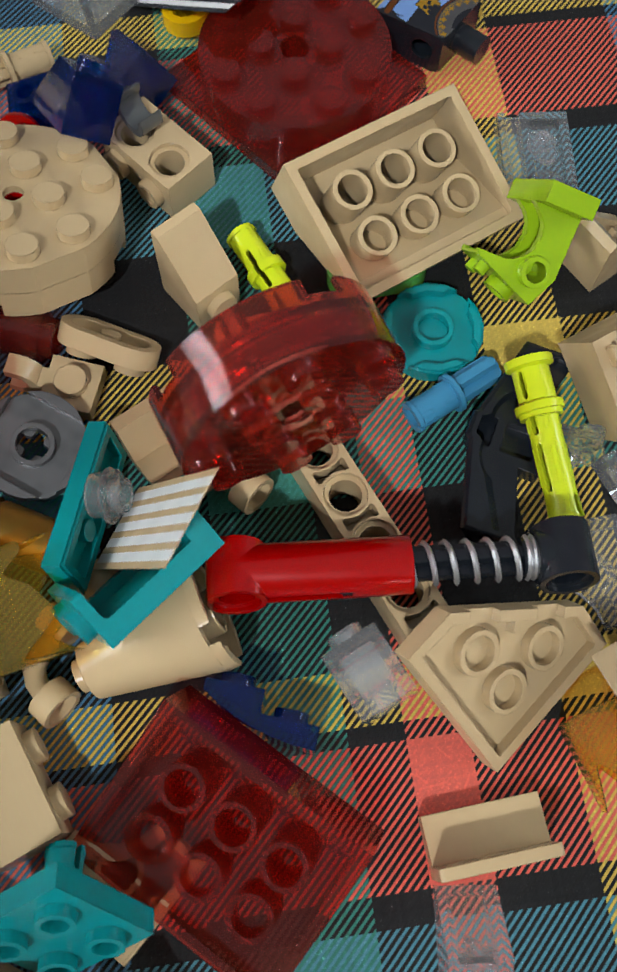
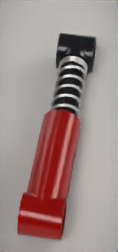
M574 515L556 516L542 520L529 530L528 536L523 534L514 541L507 535L497 542H492L488 537L484 536L479 543H471L467 538H463L458 544H450L447 540L442 539L438 545L429 546L426 541L422 540L417 546L413 547L409 535L263 543L258 538L248 535H227L220 537L224 544L205 561L206 605L210 610L222 614L251 613L262 609L268 603L412 595L414 588L416 589L418 586V582L433 581V585L437 587L439 581L454 580V584L458 586L460 579H474L475 583L479 584L481 578L495 577V581L500 583L502 577L515 576L519 582L522 579L526 581L533 580L536 584H539L543 592L549 594L576 593L586 590L600 581V572L588 522L585 518Z

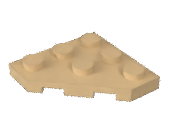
M566 599L435 606L394 652L479 760L498 773L593 661L591 656L601 651L607 642L584 606Z

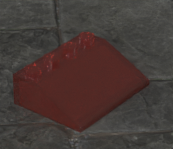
M189 685L163 701L73 841L77 842V847L81 844L85 846L86 858L84 864L116 890L154 908V921L217 972H294L373 859L384 830ZM90 842L98 846L115 861H108L87 843ZM136 879L141 881L140 886L135 882ZM161 899L165 900L169 906L165 907L160 903Z

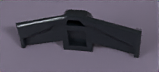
M526 342L515 358L535 352H552L554 362L549 367L556 391L569 373L562 353ZM505 372L479 409L473 410L463 436V442L466 447L460 529L465 537L474 543H479L484 536L488 537L492 542L499 541L505 535L509 536L513 541L515 540L517 479L521 478L533 483L538 476L526 424H522L519 419H516L514 409L519 404L511 375H506Z

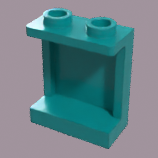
M196 510L166 569H120L87 600L79 592L55 583L47 590L57 602L50 609V612L73 636L78 635L87 645L94 639H97L114 649L224 544V541Z

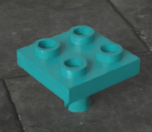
M73 840L52 842L44 851L45 865L43 870L0 893V962H11L33 972H80L104 959L120 956L125 952L126 948L153 935L154 908L83 874L84 860L86 858V848L84 845L81 844L77 847V842Z

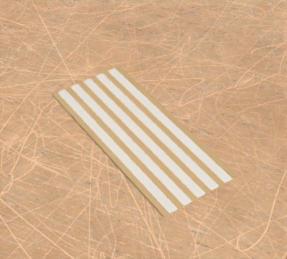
M219 467L138 488L93 570L166 569Z

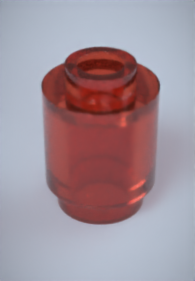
M0 305V353L9 355L10 352L28 357L36 362H42L45 358L52 360L53 354H60L63 345L57 340L61 319L54 318L51 311L32 316H4L2 306Z

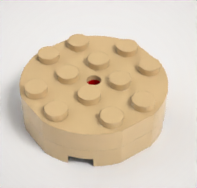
M1 120L0 305L2 306L4 316L18 317L45 314L93 294L115 273L114 260L120 249L125 248L126 245L120 181L117 173L85 137L55 128L38 125H15L10 121Z

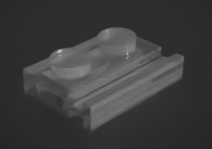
M566 111L519 112L517 117L505 118V113H497L494 133L498 164L510 188L514 178L555 179L579 190Z

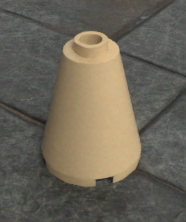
M201 565L114 649L97 639H94L89 645L84 641L77 645L75 650L76 659L71 662V670L77 685L84 693L91 691L97 698L104 699L226 672L242 665V661L237 658L243 655L242 647L230 614L217 613L210 610L206 605V570Z

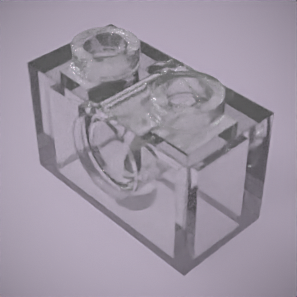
M358 621L337 632L327 641L332 650L321 656V659L362 723L371 725L418 693L417 686L374 622L365 628H362Z

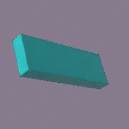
M88 421L40 566L55 583L75 590L82 596H84L89 585L127 457L126 451L106 421Z

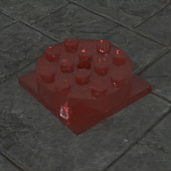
M240 0L226 13L209 12L201 27L197 49L162 75L163 85L167 91L274 180L283 164L400 109L425 88L427 78L426 74L392 49L390 34L384 19L369 0Z

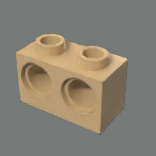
M144 96L141 97L144 106L151 114L158 110ZM162 111L163 123L142 137L136 136L127 127L121 116H117L100 130L105 149L103 157L117 173L120 180L127 178L137 187L139 194L149 206L154 209L160 207L172 217L192 202L197 201L216 185L212 153Z

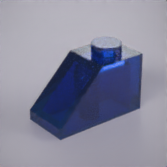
M79 53L78 60L59 55L34 92L32 103L60 134L110 145L125 83L109 70L110 63L101 58Z

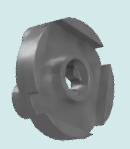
M28 391L29 394H21L13 398L10 396L0 400V491L11 498L21 501L50 502L66 490L86 430L78 411L69 402L49 392ZM38 433L45 435L43 444L48 449L47 453L43 457L36 455L32 460L23 458L25 450L19 445L20 440L24 436L33 439Z

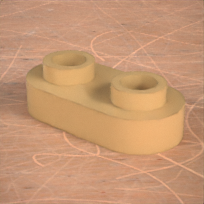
M66 314L60 320L57 340L66 346V352L70 355L82 359H101L114 364L113 368L115 371L131 377H142L145 372L157 369L162 347L153 339L90 316Z

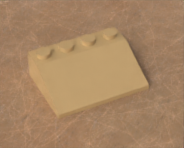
M454 83L283 164L271 186L296 234L325 269L330 271L345 293L353 295L365 291L369 300L462 251L463 244L471 247L523 219V213L519 204L507 198L510 187Z

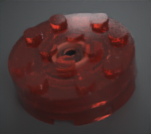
M333 276L330 282L336 291H325L309 295L299 279L269 288L221 312L193 332L166 359V363L173 378L163 393H161L158 385L151 386L149 405L184 476L219 467L210 485L213 486L215 491H223L239 484L241 481L278 469L283 474L295 472L312 460V453L329 443L333 445L342 444L355 437L362 430L360 421L367 417L388 395L396 391L404 383L402 374L406 364V356L370 294L360 282L348 277Z

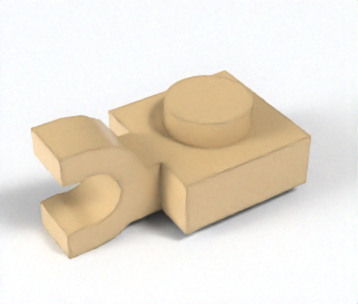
M9 352L3 369L4 375L12 378L9 384L11 389L23 392L45 391L55 394L69 402L78 411L81 419L93 421L107 377L105 366L53 354L50 366L47 368L33 359Z

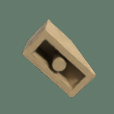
M192 202L150 233L164 290L200 329H203L212 321H220L229 316L237 306V303L240 302V292L236 270L201 209Z

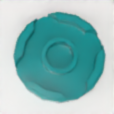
M423 283L406 288L397 295V299L391 303L390 307H387L383 315L381 343L387 358L400 372L417 380L438 382V377L446 373L451 376L472 363L482 346L484 322L477 306L469 298L466 301L462 296L456 294V289L445 284Z

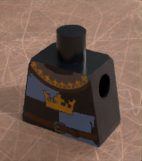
M384 0L375 9L372 45L431 72L440 71L456 53L471 63L477 64L486 53L490 44V38L475 29L481 5L480 0Z

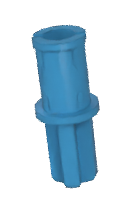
M482 356L451 376L446 373L439 376L437 384L410 401L404 402L402 404V412L410 426L416 432L421 433L452 411H464L469 400L495 385L503 373L494 357Z

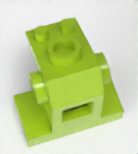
M514 178L507 198L519 204L523 213L524 226L521 236L511 249L500 254H493L478 247L475 249L465 244L462 245L461 250L470 258L465 267L473 274L475 272L481 276L486 274L488 278L484 281V285L504 303L512 299L529 305L555 281L580 221H593L602 201L555 179Z

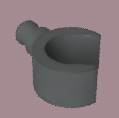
M136 81L122 91L119 89L112 90L109 94V102L118 110L127 127L136 136L142 137L162 124L163 116L160 109L152 114L146 109L139 95L140 82Z

